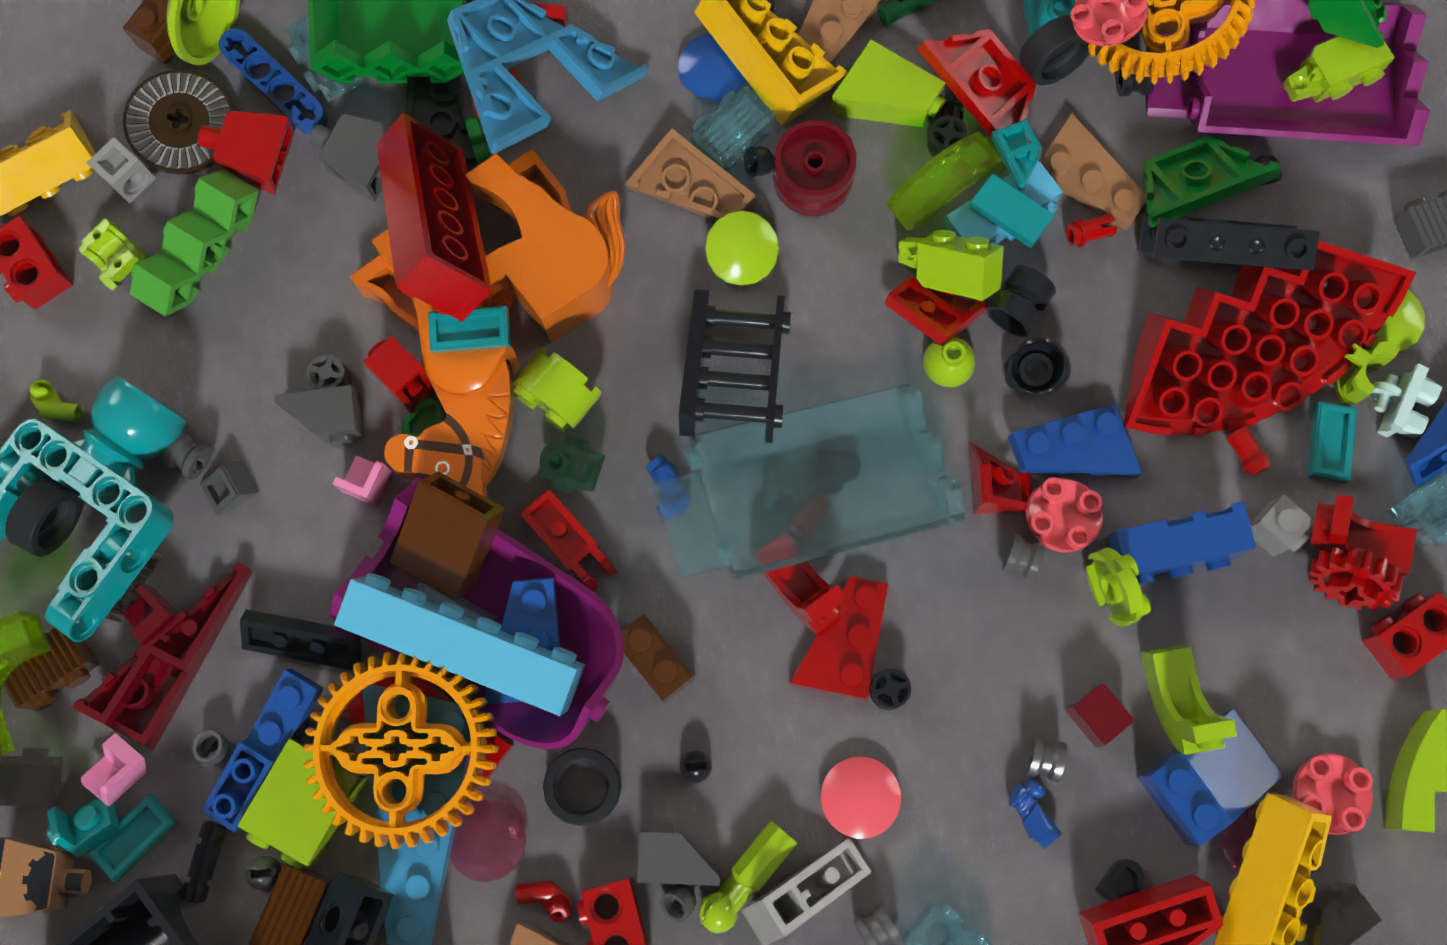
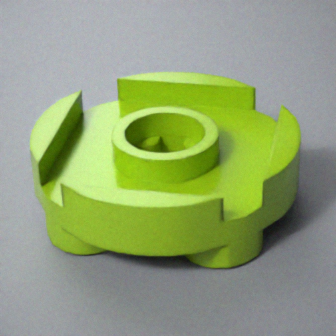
M1109 547L1089 554L1087 559H1092L1093 563L1086 566L1088 583L1099 607L1107 604L1113 614L1107 616L1112 623L1119 627H1125L1139 621L1142 616L1150 613V602L1141 591L1136 578L1139 574L1137 563L1130 554L1121 556L1116 550Z

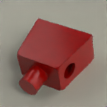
M229 111L226 113L222 129L202 125L198 135V145L214 150L213 159L219 170L224 168L248 184L276 194L295 132L287 116Z

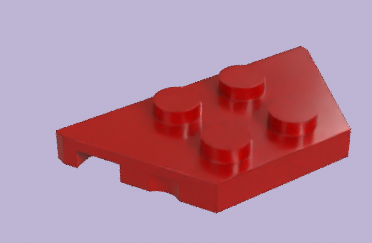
M991 29L975 31L972 35L964 33L951 35L946 40L934 42L933 39H927L917 48L918 52L940 78L946 82L950 90L991 138L992 131L1027 119L1029 113L1028 104L1033 99L1037 84L1033 82L1028 73Z

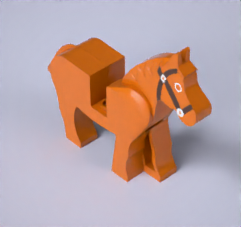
M530 149L509 165L499 155L494 154L465 175L477 198L494 204L508 213L519 226L522 238L508 243L485 256L492 292L476 308L507 306L509 309L512 306V302L517 299L550 343L558 340L605 309L613 295L614 281L622 269L626 251V241L620 219V196L617 191L605 192L589 203L584 217L576 215L571 210L566 190L533 149ZM387 229L371 240L380 255L349 277L364 298L375 300L386 306L401 324L420 337L424 368L446 412V419L442 423L425 429L418 437L399 434L390 438L385 445V460L403 478L416 479L419 476L425 479L439 471L487 498L486 486L498 471L510 439L515 413L513 375L521 364L512 346L432 353L430 351L428 312L437 311L431 305L416 297L406 296L396 287L389 231Z

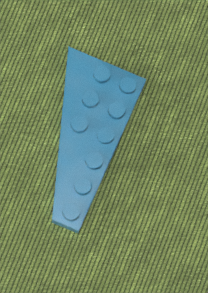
M371 684L362 690L365 723L377 722L378 701L387 687ZM406 696L400 697L395 706L396 713L401 718L406 716L410 709V702ZM426 696L428 706L427 723L452 725L462 733L465 741L469 743L471 741L469 727L457 702ZM392 726V729H391V730H411V731H413L411 726H408V727ZM376 733L375 737L377 739H384L385 733ZM417 733L418 739L428 738L427 733ZM395 744V746H390L389 750L406 753V751H412L413 747H407V744ZM435 744L434 747H429V750L443 754L448 753V751H454V747ZM466 755L460 766L452 772L425 774L422 801L414 811L406 815V822L418 820L434 813L451 799L466 775L470 761L469 755ZM375 758L374 763L383 764V758ZM417 758V763L414 765L426 764L427 760L425 758ZM412 766L399 768L390 767V772L401 770L410 771V768ZM370 774L374 818L389 821V815L379 808L374 799V774ZM399 779L394 782L391 790L394 799L398 802H401L406 795V786ZM448 821L449 834L440 837L434 830L433 842L425 844L419 836L418 846L409 848L405 843V839L401 848L392 849L389 839L385 846L377 847L381 887L394 894L384 918L386 944H432L456 827L452 826Z

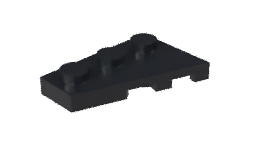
M408 77L405 114L462 148L466 164L476 165L475 153L471 146L464 116L460 108L454 80L452 79L447 83H431L430 77Z

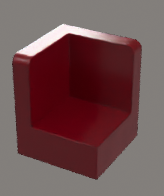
M139 583L134 589L141 597L124 612V617L135 627L130 633L139 643L143 644L173 619L178 612L154 587Z
M1105 684L1098 685L1079 702L1071 704L1065 709L1066 713L1095 747L1106 746L1136 721Z

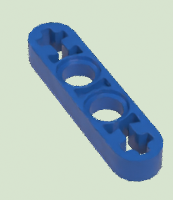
M234 28L223 33L219 40V49L227 61L284 116L289 117L290 122L304 134L311 135L313 128L317 124L327 126V113L321 103L247 32ZM237 43L239 46L244 47L248 53L245 59L236 49H232L234 44ZM267 63L270 65V71L267 75L263 77L253 76V69L258 64ZM292 86L294 94L291 98L287 100L276 98L277 91L280 88ZM301 104L309 113L315 114L316 117L313 120L304 118L298 109Z

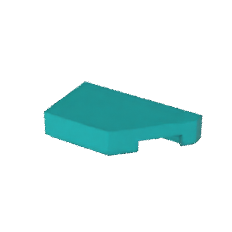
M1027 119L992 131V141L1019 191L1025 189L1042 151V146Z

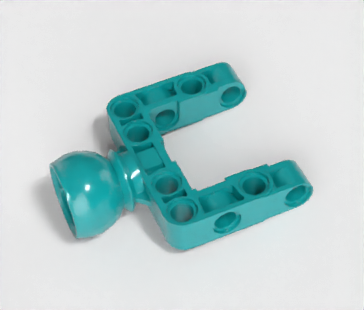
M117 375L104 384L96 394L91 412L94 429L83 430L84 440L74 442L45 423L36 419H30L22 422L0 448V543L6 536V521L18 497L35 482L47 478H53L60 484L80 494L79 498L108 517L106 519L108 523L90 548H85L74 562L68 574L57 588L60 591L46 609V621L73 642L84 641L97 630L107 614L124 595L170 532L174 521L173 512L166 504L135 484L134 471L144 469L142 459L155 458L164 454L166 448L180 437L187 421Z

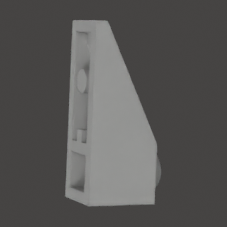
M849 837L771 888L741 911L761 944L768 945L787 936L872 872Z

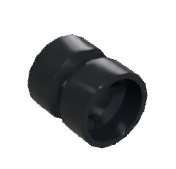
M1017 265L1004 282L1006 288L998 291L986 312L988 317L1001 329L1015 336L1025 337L1040 317L1038 312L1044 311L1056 293V288L1050 279L1036 269Z

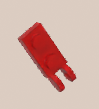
M549 488L519 513L570 572L574 571L579 579L593 592L599 588L597 581L580 566L590 555L598 562V566L605 574L612 577L617 572L615 567L598 549L600 548L598 543Z

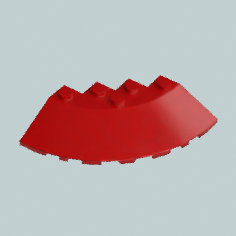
M1318 241L1314 271L1279 268L1278 270L1271 267L1242 265L1231 297L1197 286L1183 322L1152 312L1148 313L1135 350L1124 427L1161 435H1208L1211 432L1222 430L1234 431L1245 426L1256 425L1260 420L1281 411L1287 412L1304 403L1306 397L1318 391L1325 384L1331 385L1353 366L1351 361L1344 356L1347 353H1354L1351 347L1354 343L1363 349L1365 347L1370 348L1378 338L1375 336L1376 333L1383 326L1388 316H1394L1404 300L1416 272Z

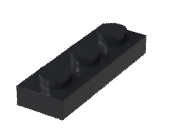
M247 609L240 618L243 650L353 670V665L361 662V636L340 627Z

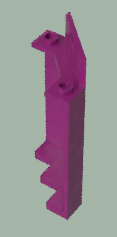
M1255 0V7L1252 9V21L1248 25L1247 32L1244 37H1240L1236 49H1230L1226 60L1218 58L1214 69L1204 65V71L1200 76L1194 71H1190L1186 81L1180 75H1176L1169 85L1166 77H1160L1154 85L1153 92L1150 95H1146V117L1187 119L1191 121L1197 132L1420 146L1431 111L1418 99L1429 64L1417 52L1427 14L1416 5L1382 3V6L1385 5L1388 11L1387 20L1379 23V30L1385 34L1384 41L1395 57L1384 69L1385 75L1369 86H1364L1362 83L1354 86L1348 94L1337 100H1332L1329 97L1316 103L1313 97L1292 102L1282 85L1287 77L1300 69L1302 62L1306 60L1315 46L1338 36L1324 32L1319 21L1311 17L1308 9L1309 0ZM1225 5L1210 21L1189 24V40L1183 49L1193 46L1213 34L1226 20L1231 5ZM1163 33V34H1161V35H1162V36H1169V35H1172V34H1171V33Z

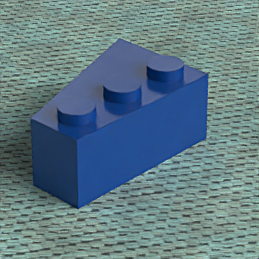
M1244 501L1233 503L1229 508L1222 511L1206 514L1205 510L1192 513L1193 516L1171 521L1164 519L1117 530L1107 537L1109 548L1116 550L1121 556L1130 554L1134 558L1139 570V574L1136 576L1139 585L1155 582L1154 575L1168 573L1170 579L1194 574L1192 568L1205 565L1208 572L1231 567L1230 560L1257 548Z

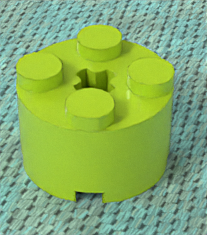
M541 346L513 381V384L516 386L513 392L516 394L515 397L531 410H534L536 406L545 411L544 415L547 417L545 420L560 432L564 433L567 428L574 430L602 395V392L597 386L590 391L585 385L588 378L555 352L548 358L547 348Z

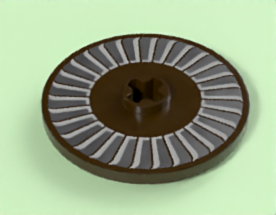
M167 70L147 78L131 93L123 112V130L133 152L148 166L168 174H192L205 170L215 164L213 159L214 150L198 145V135L202 125L222 129L226 113L235 111L225 90L210 77L192 70ZM181 115H184L188 123H181L180 127L176 128L172 121H177Z

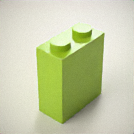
M289 738L237 827L248 832L246 839L251 843L264 849H268L269 845L283 852L280 858L284 862L302 869L304 865L312 866L319 864L341 825L335 826L332 824L333 817L337 812L336 810L328 814L321 812L323 805L327 802L326 798L315 800L312 797L315 791L320 789L319 784L309 785L306 782L310 776L316 775L314 768H305L303 766L305 761L313 760V752L304 751L303 747L307 743L302 740ZM333 758L339 784L348 799L354 803L368 778L362 774L347 771L340 765L339 761Z

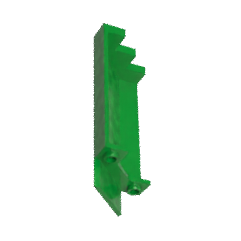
M308 0L310 69L339 84H354V77H377L378 84L407 83V77H430L431 83H447L464 73L447 19L452 9L467 4V0Z

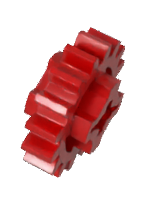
M1333 547L1332 553L1322 550L1319 553V557L1313 558L1308 582L1314 584L1313 590L1315 592H1325L1324 599H1337L1340 606L1352 608L1354 605L1356 610H1361L1362 606H1368L1371 610L1377 611L1379 605L1390 608L1392 602L1399 601L1404 576L1398 575L1399 568L1397 566H1387V558H1373L1371 551L1359 550L1357 552L1355 548L1350 547L1348 552H1343L1339 548Z

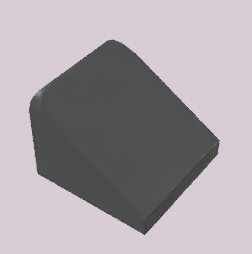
M241 461L221 463L200 483L217 516L223 515L259 492L248 469Z

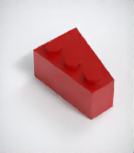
M1194 874L1078 912L1088 945H1199L1224 925L1211 884Z

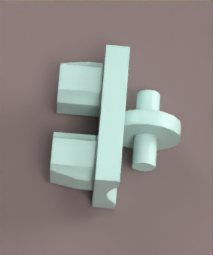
M1418 363L1415 365L1413 372L1402 373L1400 379L1396 375L1389 374L1385 382L1372 383L1375 388L1370 396L1377 400L1374 409L1378 412H1385L1377 433L1387 438L1395 433L1411 438H1416L1423 434L1429 421L1428 417L1412 410L1415 402L1425 407L1433 405L1442 390L1441 385L1426 377L1429 370L1428 367Z

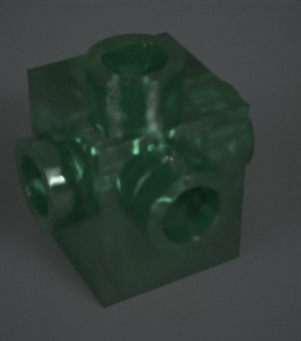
M565 435L564 440L549 438L547 445L540 454L538 475L551 480L549 486L563 492L571 493L572 489L594 491L606 455L587 449L588 441L571 435Z

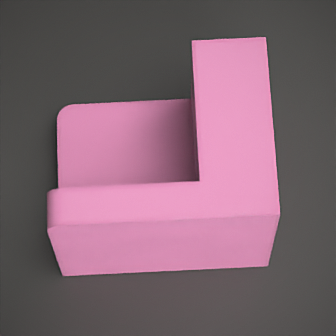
M356 455L345 479L335 477L332 484L343 493L378 507L394 472L380 461L374 463Z
M116 733L102 744L104 757L81 777L82 785L108 807L147 773L145 758Z

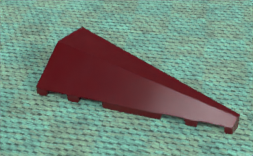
M240 563L234 565L233 571L215 587L210 586L202 593L203 597L187 611L182 610L137 648L133 652L134 656L114 673L109 672L101 679L102 683L85 698H79L71 708L154 751L253 572Z

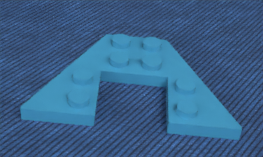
M474 0L452 9L447 19L492 154L547 128L552 118L507 70L508 68L549 50L598 102L644 79L650 67L646 64L638 67L617 56L614 53L616 48L598 42L592 35L570 23L564 27L545 17L546 10L524 0Z

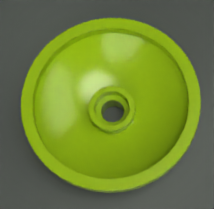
M168 0L167 32L177 56L193 65H204L214 60L221 53L219 49L220 37L224 32L235 28L239 15L240 0Z

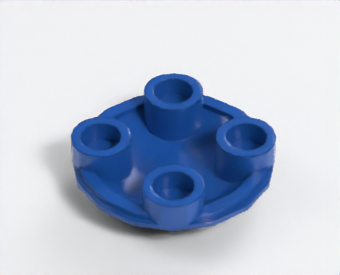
M711 34L701 35L693 39L681 52L678 61L680 83L698 97L713 99L716 102L723 103L728 101L732 94L737 92L746 81Z

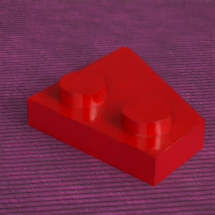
M910 276L887 295L884 305L936 343L944 346L983 314L989 301L985 299L972 302L955 297V294L922 287L917 278Z

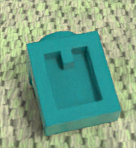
M98 798L69 816L55 806L47 811L49 822L47 835L49 840L56 848H64L77 858L121 831L114 803L108 807Z

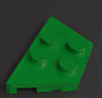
M1206 136L1147 159L1143 163V181L1148 225L1153 228L1157 226L1158 218L1176 219L1275 180L1280 176L1281 166L1274 161H1271L1267 166L1250 160L1251 152L1239 147L1228 146L1224 141L1211 136Z

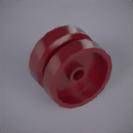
M808 120L795 124L782 135L775 151L773 185L778 198L788 209L802 216L819 217L834 212L845 203L852 190L857 152L852 139L841 127L828 121Z

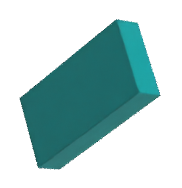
M993 173L969 205V207L1029 248L1033 247L1055 216Z
M507 306L475 308L463 322L448 314L428 312L429 343L432 353L511 347L509 309Z
M1321 401L1314 404L1307 477L1344 484L1351 481L1357 417L1356 407Z
M147 794L119 821L121 831L89 850L87 854L112 882H119L179 822L154 794Z

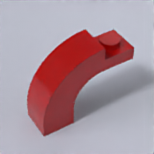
M1337 495L1335 505L1317 504L1311 543L1317 550L1332 553L1333 547H1337L1343 552H1348L1349 548L1352 547L1357 552L1359 550L1371 551L1373 558H1387V566H1397L1399 568L1398 575H1408L1412 564L1417 529L1382 524L1358 516L1352 511L1354 497Z
M786 532L779 533L749 555L786 605L815 634L848 611V608L843 603L847 597L837 584L827 583L817 574Z

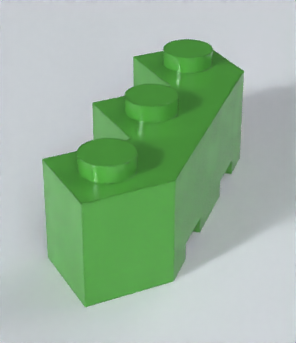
M224 168L198 179L194 189L196 195L193 210L167 220L163 229L164 239L161 252L135 263L132 269L130 295L165 317L190 305L200 292L195 288L206 271L213 275L231 250L226 246L228 241L237 230L244 233L253 220L259 190Z

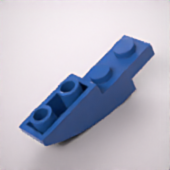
M292 668L283 671L247 739L240 741L204 805L202 813L234 833L240 829L237 827L288 739L301 740L311 722L308 716L324 687Z

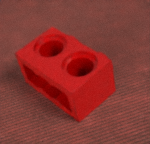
M17 216L0 227V274H3L7 280L3 286L15 302L23 301L36 310L73 286L37 229L21 216ZM18 247V250L12 254L13 250ZM37 275L35 281L29 284L31 279Z
M1419 592L1400 604L1403 609L1402 612L1395 617L1388 614L1374 622L1369 627L1372 633L1361 640L1391 680L1412 675L1447 649V600L1440 592L1423 596ZM1425 613L1432 620V630H1429L1424 624L1423 617ZM1394 635L1402 642L1401 653L1393 646Z
M632 876L581 891L582 900L577 901V909L582 926L589 924L592 941L587 942V945H607L608 939L616 935L626 939L628 945H649ZM602 894H611L617 899L619 909L616 915L606 917L598 911L597 901Z

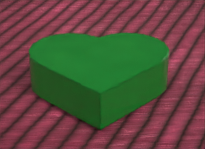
M477 116L464 119L479 166L489 159L491 155L480 120Z
M435 398L422 399L416 405L415 413L404 418L401 424L402 434L418 437L425 429L442 423L446 419V412L442 404Z

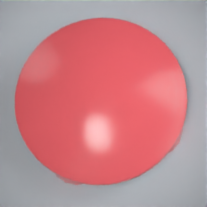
M1076 0L1071 11V21L1078 36L1087 43L1097 46L1120 44L1133 37L1144 25L1148 16V0Z
M1048 478L1030 495L1027 503L1026 521L1032 535L1040 543L1045 544V547L1062 553L1080 551L1088 547L1101 531L1103 524V501L1097 492L1092 491L1079 481L1069 478Z
M1334 753L1315 755L1307 759L1295 774L1292 787L1293 798L1332 815L1329 835H1345L1361 830L1365 826L1373 806V792L1371 788L1373 778L1368 770L1359 767L1345 756Z
M851 757L839 762L828 772L821 788V805L829 823L840 833L853 838H871L883 833L895 821L901 805V792L896 777L883 763L869 757Z

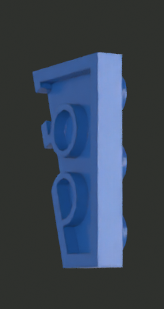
M1116 404L1015 431L1008 436L1020 472L1047 474L1089 473L1090 476H1105L1109 474L1123 475V477L1137 478L1143 474Z
M555 577L514 580L501 631L515 636L516 632L531 635L539 640L538 646L553 651L554 647L560 648ZM486 687L484 698H486L487 704L523 702Z

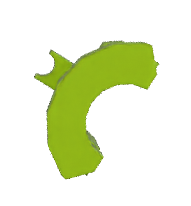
M106 218L81 241L82 244L78 248L82 255L90 259L101 270L102 274L99 276V279L112 291L117 290L122 285V280L132 271L135 263L148 255L140 248V244L130 240L119 226Z
M1378 342L1372 350H1364L1354 343L1351 346L1354 353H1347L1344 356L1351 361L1353 366L1334 382L1335 392L1342 405L1357 404L1368 397L1375 386L1369 382L1366 368L1377 371L1380 367L1392 361L1401 349L1390 342Z

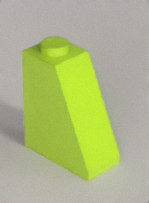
M870 40L833 94L830 113L839 117L923 127L928 118L931 116L935 119L944 106L946 99L942 97L946 82L875 41Z

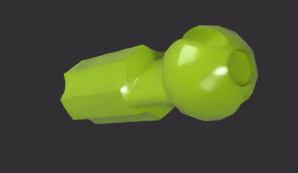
M770 821L732 867L731 875L717 892L710 893L702 899L698 915L701 924L710 932L717 934L727 932L734 927L738 918V911L754 892H759L797 845V842L774 822Z

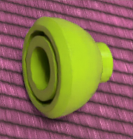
M959 337L952 338L944 346L933 341L923 356L925 373L934 383L943 387H957L964 384L970 379L975 369L976 358L974 351L965 340Z

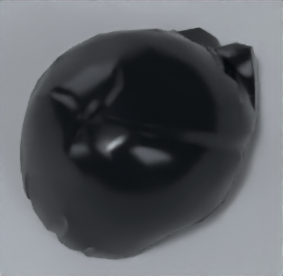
M1047 337L1034 338L1023 342L1016 349V352L1008 357L1004 364L1005 382L1010 388L1018 392L1035 396H1047L1061 389L1069 380L1071 372V362L1064 346L1059 341Z

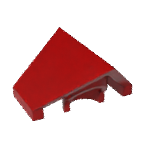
M968 440L973 514L1026 512L1028 499L1032 494L1031 474L1020 473Z

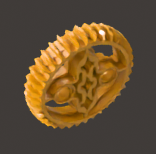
M1148 0V16L1139 31H1143V40L1149 52L1135 50L1121 43L1112 46H1097L1089 43L1088 53L1091 57L1097 56V62L1100 64V67L1109 64L1111 74L1122 69L1124 80L1131 74H1135L1139 84L1144 77H1151L1153 85L1157 83L1160 77H1166V81L1170 85L1176 75H1180L1186 81L1190 71H1194L1200 76L1204 71V65L1214 69L1218 58L1226 60L1230 49H1236L1240 37H1244L1248 25L1252 21V9L1255 7V0ZM1225 5H1231L1226 20L1213 34L1203 41L1183 49L1189 40V24L1210 21ZM1171 33L1172 35L1162 36L1161 34Z
M385 652L382 662L377 656H370L367 662L368 669L363 663H355L353 665L355 677L349 672L339 674L343 686L334 683L327 686L333 697H320L318 703L325 708L323 713L312 712L310 714L311 718L318 722L317 728H307L305 730L308 736H314V743L305 744L303 747L305 752H313V760L305 761L303 766L305 768H314L316 775L310 776L306 782L309 785L319 784L320 789L315 791L312 796L315 800L327 799L321 812L328 814L335 810L337 811L333 817L332 824L339 826L348 821L345 827V834L348 836L354 835L360 829V842H369L374 836L375 846L383 847L389 839L392 849L401 848L404 839L409 848L418 846L419 836L427 844L434 841V830L440 837L449 834L447 821L454 827H458L463 823L458 810L466 815L473 814L475 809L468 801L469 798L474 801L483 800V793L476 789L477 785L489 786L492 781L489 777L482 775L483 769L492 770L496 768L495 762L485 761L486 753H496L498 751V746L487 745L486 737L496 736L497 730L485 729L484 723L491 721L494 717L492 713L480 714L479 709L487 704L486 698L481 697L472 700L479 687L476 684H470L463 689L462 687L467 679L460 675H455L452 678L454 673L446 671V666L440 669L432 665L431 660L426 664V662L417 659L416 655L412 659L411 656L402 652L399 653L397 659L394 653ZM396 677L395 683L386 688L379 698L377 722L350 725L334 741L336 727L350 701L369 685L386 678ZM412 677L422 678L438 685L457 702L469 727L471 738L469 743L465 741L462 733L452 725L427 723L428 706L426 696L419 687L412 684ZM406 696L410 702V709L407 715L401 718L397 715L395 706L400 697ZM392 726H401V727L411 726L413 731H411V730H391V729H392ZM385 733L384 739H377L375 734ZM417 733H427L428 738L418 739ZM355 744H365L366 746H371L372 749L365 751V753L355 752V750H350L349 747L355 746ZM395 744H407V747H413V750L406 751V753H398L395 750H389V747L395 746ZM435 744L448 745V747H454V751L441 754L430 751L429 747H434ZM333 755L336 756L340 765L349 772L374 774V799L379 808L389 815V821L380 820L364 813L348 799L337 779ZM469 755L470 761L466 775L451 799L434 813L418 820L406 822V815L414 811L422 801L425 774L452 772L460 766L465 756ZM383 758V764L374 763V759ZM417 758H425L427 760L426 764L414 765L417 763ZM412 766L410 768V771L401 770L390 772V767L399 768ZM398 779L406 786V795L401 802L394 799L391 791L392 785Z

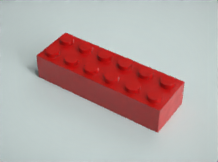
M403 112L376 143L396 287L406 296L416 297L431 305L437 312L443 315L448 314L463 322L492 292L472 189L465 176L468 173L464 150Z

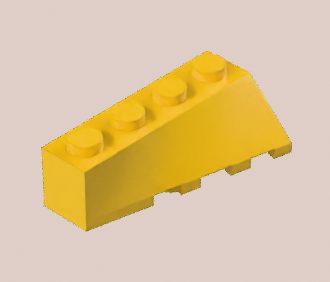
M700 0L694 11L695 15L781 126L809 110L848 74L841 65L835 68L823 57L826 52L817 44L813 43L810 46L795 33L797 27L787 18L785 20L778 18L770 11L771 4L767 0Z
M71 109L60 115L64 121L62 124L53 129L50 127L46 128L43 125L31 132L32 135L24 141L26 145L21 148L10 144L0 150V216L6 213L9 216H14L29 206L28 201L38 196H41L42 199L51 197L62 189L61 184L72 178L75 181H80L94 172L86 162L96 153Z
M1266 794L1265 799L1260 802L1256 810L1257 822L1252 837L1248 839L1243 847L1242 858L1244 860L1238 876L1230 885V900L1225 914L1221 917L1224 925L1215 932L1217 937L1214 945H1295L1296 940L1299 942L1304 941L1307 924L1301 922L1300 919L1303 908L1308 903L1313 902L1316 887L1313 880L1310 879L1311 870H1317L1321 866L1332 815L1287 795Z

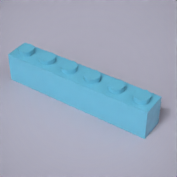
M367 573L366 577L350 580L334 623L335 626L409 656L415 657L416 655L417 659L426 663L431 660L432 665L441 669L446 666V671L460 675L463 678L557 716H561L569 710L586 665L576 661L577 655L559 647H554L553 651L538 646L539 640L531 635L516 632L515 636L501 631L502 625L496 621L479 617L476 621L463 616L465 610L453 604L442 602L438 606L426 601L428 596L418 590L404 588L403 591L389 586L391 583L389 579L377 574Z

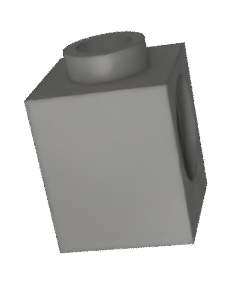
M115 137L86 162L129 203L156 179L144 164Z

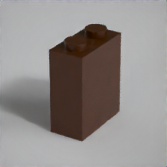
M438 471L418 482L390 563L401 568L406 575L418 578L431 585L441 595L457 600L475 587L506 508Z

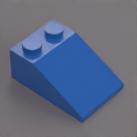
M1234 709L1222 715L1234 719L1237 736L1224 739L1225 748L1184 755L1175 749L1137 776L1186 845L1202 846L1238 819L1283 777Z

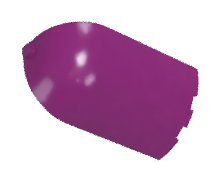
M418 476L395 497L387 521L378 535V538L384 541L373 559L365 556L355 571L337 589L333 595L329 616L336 621L351 579L366 577L367 573H373L391 581L390 587L403 591L404 588L418 590L428 596L426 599L428 602L438 606L442 602L453 604L465 610L463 616L476 621L479 617H483L502 625L514 580L555 577L560 648L575 653L577 655L576 661L586 664L569 710L561 716H557L525 702L486 704L481 708L480 714L492 713L494 718L486 723L505 736L522 744L542 749H557L568 746L578 738L590 720L597 723L610 705V701L605 697L620 671L624 656L623 635L615 615L595 592L500 529H497L475 587L457 600L441 595L434 587L418 578L406 575L401 568L390 563V559L418 482L423 480V478ZM361 636L363 640L382 653L392 652L396 659L398 658L399 651ZM422 679L429 685H431L432 687H434L435 689H437L438 691H440L441 693L455 701L444 689L428 680ZM467 679L462 687L463 689L470 684H476L479 687L472 700L484 698L486 686Z

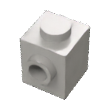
M1282 495L1267 503L1250 522L1255 542L1274 557L1289 549L1292 552L1297 551L1310 537L1306 531L1315 520L1286 495Z

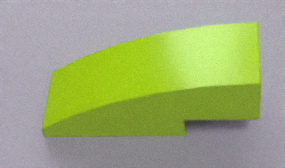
M1447 709L1423 711L1410 730L1398 754L1391 775L1386 799L1384 829L1435 833V792H1447Z

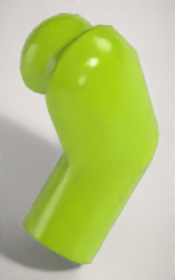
M36 380L30 385L31 401L41 417L48 420L80 422L83 415L81 404L62 402L56 390L47 380Z

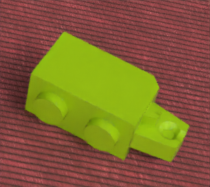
M1338 36L1315 46L1306 60L1302 62L1300 69L1287 77L1282 85L1292 102L1313 97L1316 103L1329 97L1332 100H1337L1348 94L1358 84L1362 83L1364 86H1369L1380 80L1385 75L1384 69L1395 57L1385 41L1384 46L1375 48Z
M937 230L927 238L906 237L899 241L898 261L917 269L916 278L922 287L980 301L985 300L1001 289L1004 249L1002 245L989 243V239L984 237H959L951 230Z

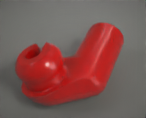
M554 881L516 884L517 905L539 902L550 914L549 918L552 921L561 923L569 918L573 907L570 896Z

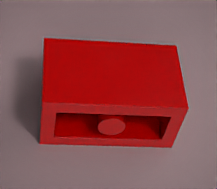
M392 335L386 341L377 342L369 350L368 357L363 361L378 381L411 414L415 411L418 402L429 398L435 392L425 368Z

